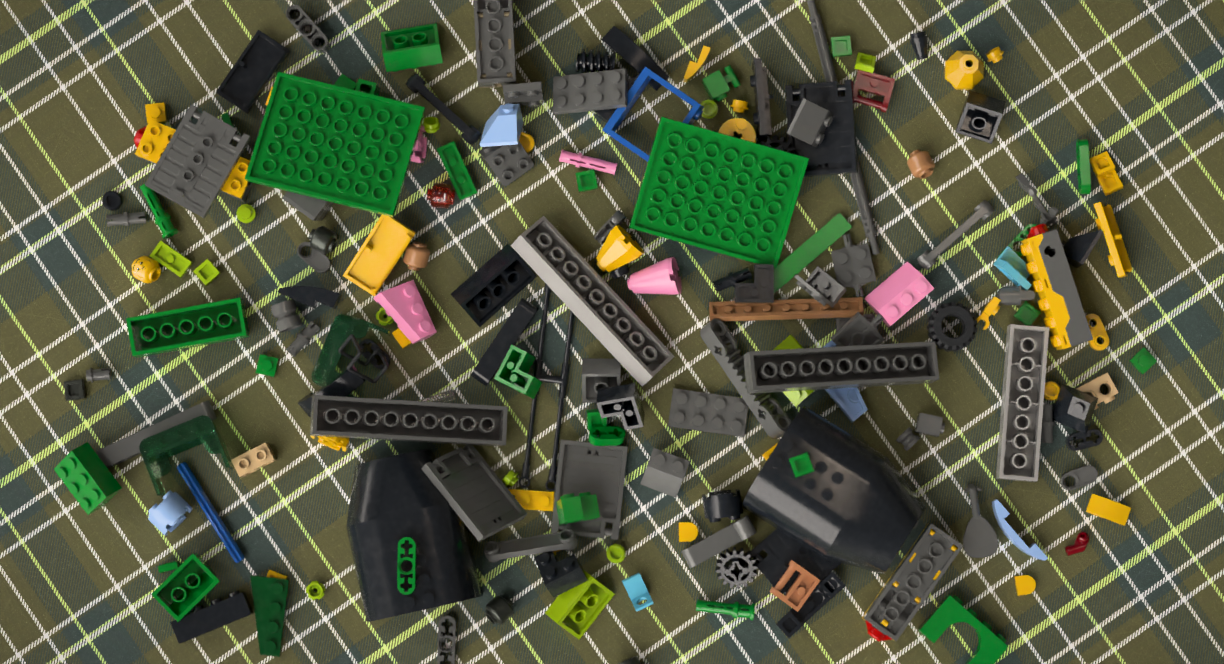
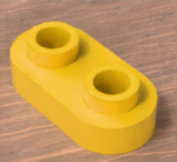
M1088 314L1086 315L1088 325L1090 320L1095 321L1094 327L1089 325L1093 340L1088 341L1089 345L1096 351L1104 350L1109 345V337L1098 315ZM1098 337L1103 339L1102 344L1097 343Z

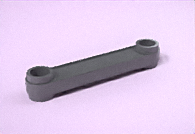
M983 200L974 208L975 213L931 252L927 249L917 258L922 268H925L927 271L938 261L936 257L980 218L985 220L995 211L993 206L986 200Z
M564 529L557 533L501 542L489 541L484 545V553L489 562L495 563L501 559L557 550L570 551L575 549L578 543L572 529Z

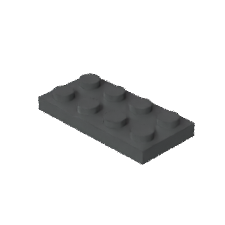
M626 68L553 77V113L555 115L628 107V71Z
M673 388L668 427L744 437L748 405L743 398Z

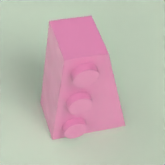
M414 280L382 291L373 298L386 310L385 313L393 318L398 324L397 327L412 344L430 338L437 332Z

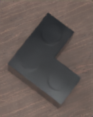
M635 383L598 389L596 404L601 418L620 415L625 430L644 427L645 412Z
M553 551L534 557L544 584L553 598L588 581L583 567L575 554L561 561L558 560Z

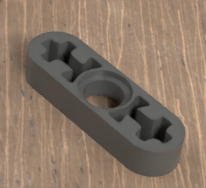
M449 615L443 616L438 623L437 664H441V661L445 659V655H441V651L445 653L452 651V656L448 655V661L455 664L456 620ZM446 619L453 623V626L449 627V633L453 632V636H441V632H446V627L442 626V622H445ZM444 638L451 639L452 647L450 649L442 647L441 642Z

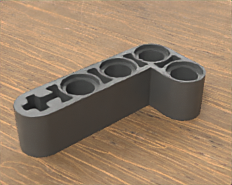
M745 516L686 548L681 553L689 567L693 568L756 534L757 531L749 516Z

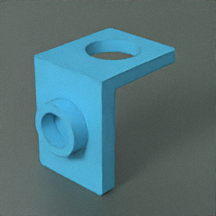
M640 573L622 580L636 612L654 604ZM647 600L644 604L638 605L640 601Z

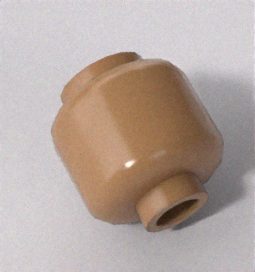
M915 150L907 160V165L914 177L925 179L933 174L935 163L928 151Z
M412 242L405 250L403 261L409 265L408 269L419 271L420 268L427 267L430 250L424 243Z

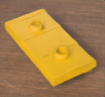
M1102 202L1095 203L1093 205L1098 215L1095 221L1098 229H1102L1110 252V255H1107L1110 265L1115 266L1118 278L1128 276L1127 272H1131L1133 269L1112 207L1109 204L1104 207Z
M381 215L343 276L375 297L416 232L393 217Z

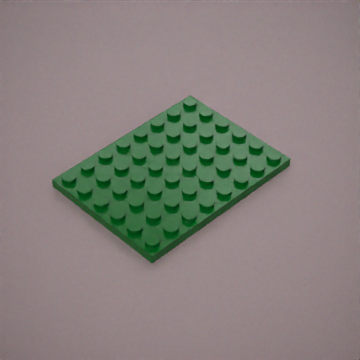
M278 72L245 180L394 217L426 109L422 106Z
M661 116L629 228L757 264H774L776 269L809 158Z

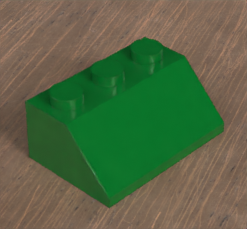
M437 23L381 32L382 53L386 72H397L403 69H416L422 66H434L443 63Z
M193 553L151 595L179 622L220 580L210 566L197 553Z

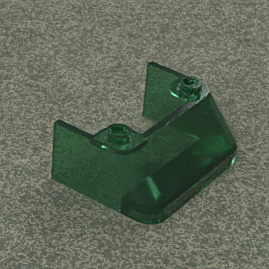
M347 314L337 315L311 375L313 383L323 388L338 378L340 373L335 371L341 357L338 349L349 335L353 334L355 338H363L368 333L369 328L388 336L391 335V332ZM349 394V395H347L346 397H356V396Z
M205 415L196 417L141 441L139 450L157 496L163 497L166 494L160 478L167 475L171 470L169 457L203 443L209 453H221L226 468H234L225 442L210 417Z

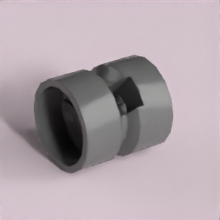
M294 299L283 301L270 307L274 318H278L276 326L279 333L287 332L303 325L300 316L295 314L297 307Z

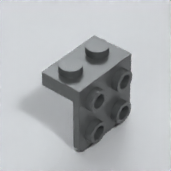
M520 142L516 145L482 147L479 151L503 186L509 185L534 166L533 161Z
M819 266L816 267L806 281L799 275H794L798 280L796 284L823 306L828 304L833 308L847 291L846 288Z

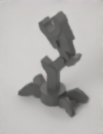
M1024 174L1017 175L1015 178L1019 182V187L1029 193V196L1035 202L1033 203L1034 206L1041 212L1040 224L1044 223L1047 226L1052 223L1056 224V214L1059 210L1051 207L1047 213L1036 195L1038 191L1034 186L1031 187Z

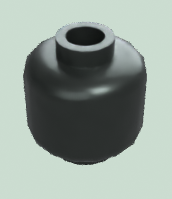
M324 226L313 229L308 237L311 248L322 254L332 253L338 244L336 233Z
M496 596L486 605L485 615L493 624H503L513 615L512 606L514 604L507 596L505 598Z

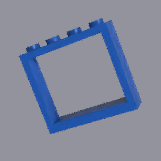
M645 67L628 91V107L617 108L602 131L648 162L649 155L617 134L616 130L650 80L654 79L693 106L683 120V123L692 125L695 120L698 121L701 118L704 106Z

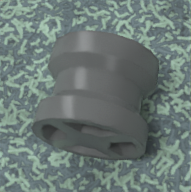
M909 427L896 441L902 443L904 449L908 451L920 437L914 435Z

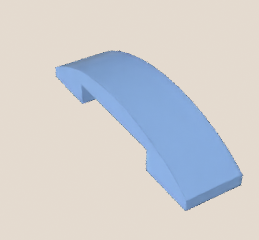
M994 499L992 501L993 512L1006 537L1027 555L1042 561L1047 560L1048 557L1036 543H1032L1028 547L1004 519L1010 513L998 499Z

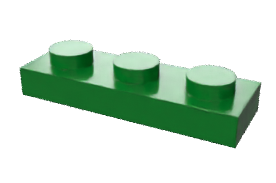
M453 141L437 148L460 201L478 194L455 142Z

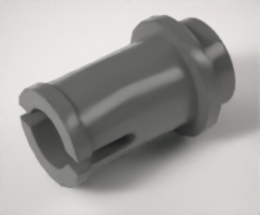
M110 367L86 370L87 381L94 383L97 380H111Z

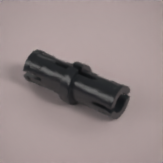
M746 267L733 274L732 272L728 273V276L713 281L716 292L718 293L731 286L734 288L735 283L752 279L749 268Z

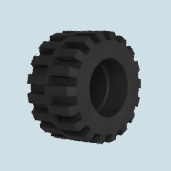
M951 302L939 306L931 313L927 321L928 337L935 341L938 346L937 348L940 350L944 349L947 352H955L965 348L974 340L978 323L974 319L975 314L969 311V307H964L962 303L956 304ZM954 316L960 320L963 330L959 337L950 338L943 333L941 324L944 318Z

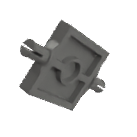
M847 234L848 242L846 235H843L845 247L831 251L837 282L844 288H854L856 297H860L858 292L860 291V295L863 298L862 286L876 281L868 243L853 245L851 234Z
M857 312L831 337V340L838 347L881 344L885 339L876 327L884 318L878 314L870 321Z

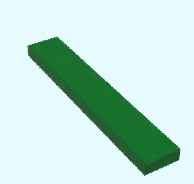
M840 213L777 265L776 269L774 268V293L852 228Z

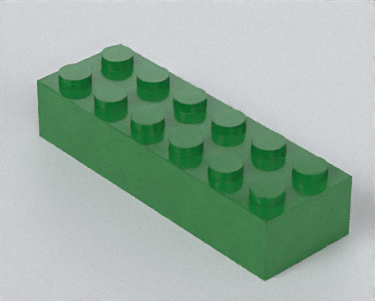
M240 297L126 318L132 356L136 358L250 337L244 301Z

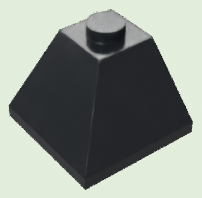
M1098 230L1069 238L1067 241L1063 240L1061 243L1068 263L1075 268L1083 265L1103 234V231Z
M1062 384L1053 410V420L1086 434L1098 398Z

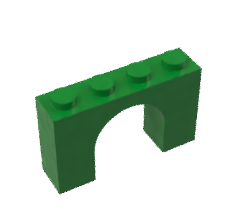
M947 595L917 629L928 640L935 643L950 625L957 622H965L971 625L978 635V647L965 664H994L1008 648L1005 644L1007 640L999 633L995 635L991 632L992 627L984 620L981 623L976 618L977 614L970 608L966 610L961 605L963 602L955 595L953 597Z

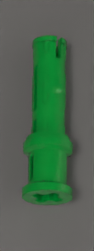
M145 184L140 186V190L155 216V224L159 226L163 234L162 238L167 239L176 235L179 231L177 228H174L170 220V214L165 212L155 191L146 187Z
M697 599L696 611L732 615L735 619L738 617L750 618L751 621L754 618V603L747 605L739 604L736 601L734 604Z

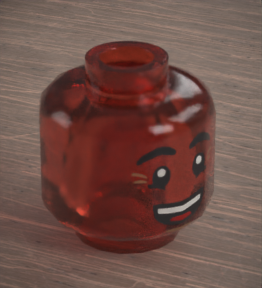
M434 183L432 189L428 188L427 200H430V204L434 208L448 209L450 205H454L455 190L449 184Z

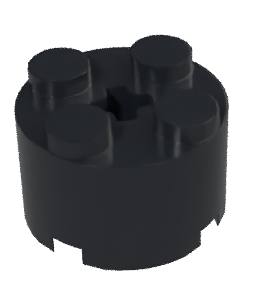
M736 489V493H731V490L709 492V497L702 494L704 516L710 522H719L724 517H728L729 520L740 519L743 508L739 489Z

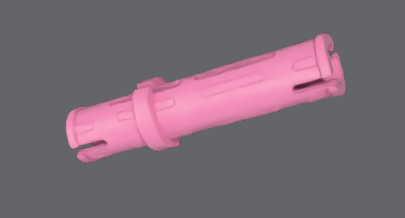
M564 150L561 151L559 162L573 164L578 168L581 166L615 175L617 163L584 156L580 152L576 154Z

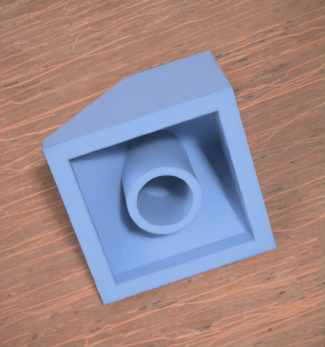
M507 103L500 105L485 124L480 147L518 144L524 123L520 104Z

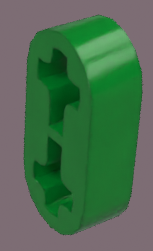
M617 426L593 427L589 432L588 440L595 446L621 445L625 439V430Z

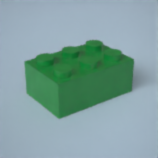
M88 442L72 450L54 468L59 478H61L88 515L103 507L122 489Z

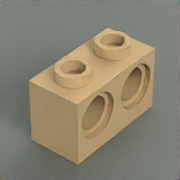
M1108 372L1076 388L1097 397V404L1103 401L1105 404L1116 399L1114 395L1119 393ZM1102 384L1108 387V393L1106 395L1100 392V386Z
M265 442L231 461L239 477L243 478L277 459L269 443Z

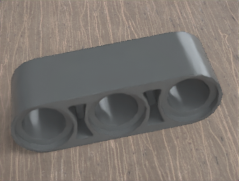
M298 5L289 6L286 10V17L317 53L327 52L330 43L324 33ZM294 11L300 12V16L297 19L291 18V14ZM311 25L313 27L312 31L304 33L303 29L305 26ZM319 39L325 40V44L322 47H316L315 44Z

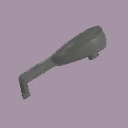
M967 484L968 488L964 489V493L969 492L973 516L964 532L963 548L970 557H988L997 551V535L988 521L980 515L977 491H982V488H979L978 485Z

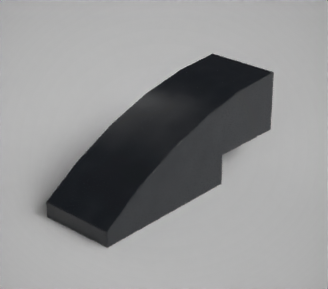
M290 286L279 288L278 290L280 294L314 309L318 302L336 309L342 296L331 290L312 286Z

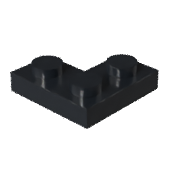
M754 264V283H735V303H774V264Z

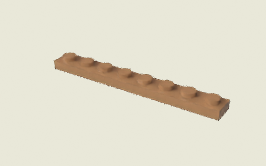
M862 297L840 298L833 308L828 304L823 306L815 299L774 300V303L709 302L710 321L715 318L722 321L851 318L857 312L862 316L864 315Z

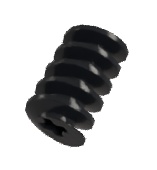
M583 48L581 53L577 54L576 72H579L581 67L584 73L587 72L588 68H590L591 72H595L596 69L598 71L614 70L616 54L613 52L611 57H609L608 51H605L604 55L601 56V52L598 50L596 55H594L592 49L586 54L585 48Z

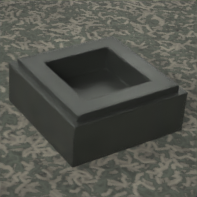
M84 379L64 382L66 401L86 398Z

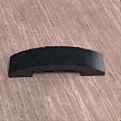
M615 26L601 39L636 72L641 73L647 67L667 81L669 79V76L650 56ZM651 79L648 83L655 91L662 86L654 79Z
M345 370L339 374L337 379L314 394L310 393L299 400L298 404L311 417L312 396L346 397L364 383L365 379Z
M832 571L818 583L798 612L791 608L776 625L790 638L846 585Z

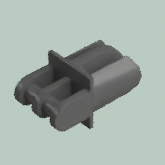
M1005 286L998 290L996 297L1001 300L999 303L1003 305L1019 306L1021 301L1033 300L1035 293L1031 290H1021V286Z

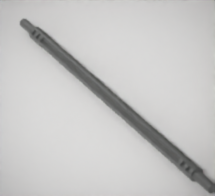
M807 0L811 15L809 19L826 82L837 81L821 15L818 14L815 0ZM857 158L858 173H850L865 235L869 239L872 255L880 254L876 239L877 232Z

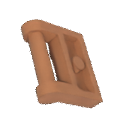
M791 560L788 564L790 565L769 592L798 612L820 580ZM796 570L800 572L786 594H782L781 590Z

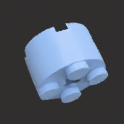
M171 490L163 496V501L159 505L156 503L148 511L150 513L148 520L165 536L167 535V530L170 533L186 519L184 514L187 511L190 513L193 509L177 492L173 493Z

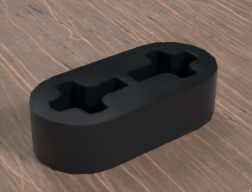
M364 339L360 342L359 346L362 350V355L368 360L372 354L369 351L364 352L365 348L363 345L371 343L373 351L380 347L374 341ZM381 349L388 365H390V357ZM375 357L370 362L380 370L385 367L382 364L378 366V360Z
M1091 429L1086 434L1078 432L1069 435L1065 443L1069 450L1078 451L1100 445L1103 435L1099 430ZM1092 432L1094 435H1098V439L1095 440L1096 443L1093 440L1086 441V437H1090ZM1072 437H1075L1076 440L1082 439L1083 441L1077 444V448L1074 445H1070V441H1073Z

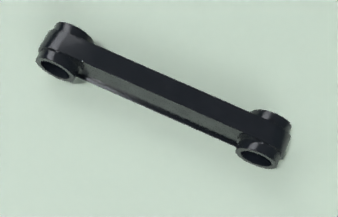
M418 74L412 75L405 85L413 93L417 94L419 92L462 132L460 136L469 145L475 144L482 134L473 125L468 127L424 86L426 82Z

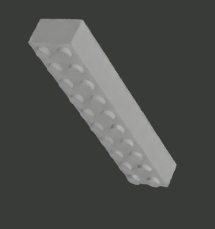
M544 216L524 231L511 245L641 386H644L675 357Z

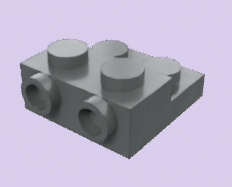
M541 82L503 85L505 104H520L521 108V105L539 107L543 103Z

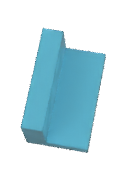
M1007 246L994 262V265L1016 286H1021V289L1028 290L1032 284L1026 280L1030 276L1026 263Z

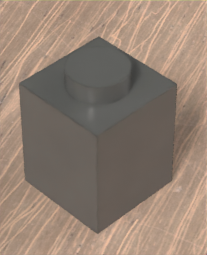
M918 413L914 432L939 437L944 432L945 423L942 422V417Z

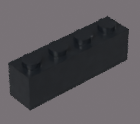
M239 590L228 594V599L223 601L221 598L215 599L210 602L211 606L204 608L201 605L192 609L193 613L185 615L179 622L176 620L170 622L178 643H184L254 614L246 593H240Z

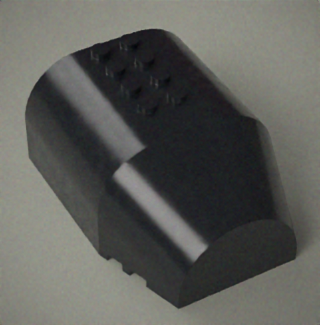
M806 406L799 411L785 431L743 501V508L820 557L881 574L886 573L926 510L924 504L888 457ZM808 452L814 472L795 478L789 458Z
M431 449L385 457L355 466L346 528L367 622L483 596L468 527L422 471L426 463H433L436 459ZM404 537H410L416 542V588L409 595L401 594L397 588L398 542ZM409 540L402 544V548H405V555L401 554V558H413V554H409V548L413 547L412 544H409ZM404 560L401 564V568L405 572H409L413 567L412 562L409 560ZM401 574V578L405 577V583L401 584V588H405V591L408 592V589L412 588V584L408 583V577L413 578V574Z

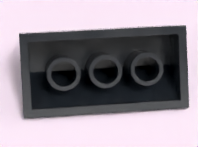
M507 244L454 290L451 295L473 321L481 327L537 276L519 254Z

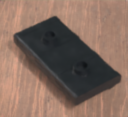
M258 30L216 93L248 114L267 84L276 74L280 65L289 55L290 50Z
M755 58L752 63L753 75H750V86L754 87L756 113H753V123L757 125L758 140H766L767 136L772 135L769 99H773V94L768 93L767 67H762L761 58Z

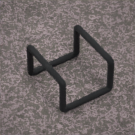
M353 334L349 335L338 349L341 355L352 360L347 366V370L373 384L381 378L389 367L380 348H377L366 362L359 360L358 358L361 356L362 350ZM351 339L358 351L355 357L342 351ZM377 353L385 365L374 380L351 368L355 362L367 366Z

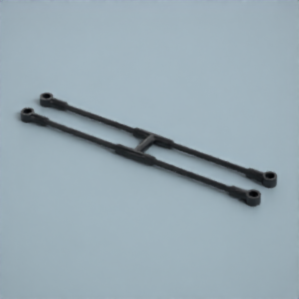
M545 283L544 307L534 377L541 382L560 384L552 463L549 468L548 481L545 484L548 491H554L555 487L549 489L548 483L554 482L556 484V462L564 398H566L570 364L568 363L574 313L570 310L561 376L542 374V354L549 297L552 289ZM540 388L535 398L532 399L525 462L523 463L522 475L519 479V485L522 488H527L530 485L529 473L531 464L529 461L537 395H539ZM522 479L528 480L526 486L521 485Z

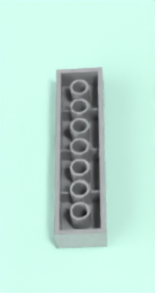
M1016 324L1007 326L996 479L1038 482L1049 327Z

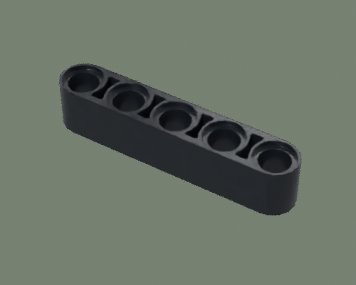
M522 298L470 376L487 386L500 368L511 344L515 346L539 308Z

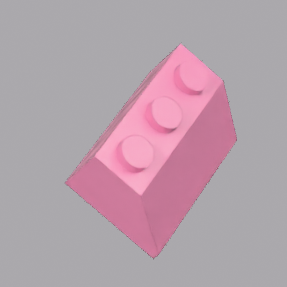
M906 262L868 294L864 300L877 315L880 314L884 318L883 322L889 328L935 288L909 262Z

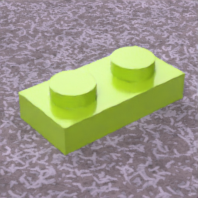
M161 240L150 254V257L180 278L185 275L193 263Z

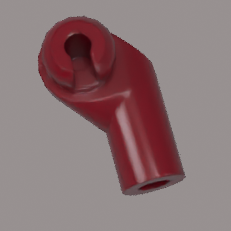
M1080 532L1075 543L1065 547L1067 556L1085 551L1089 542V536L1086 532Z

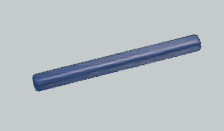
M187 463L179 464L177 466L179 473L233 560L239 563L245 558Z

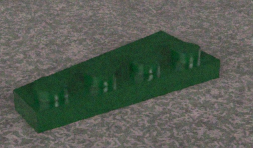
M250 575L260 655L280 657L290 579Z

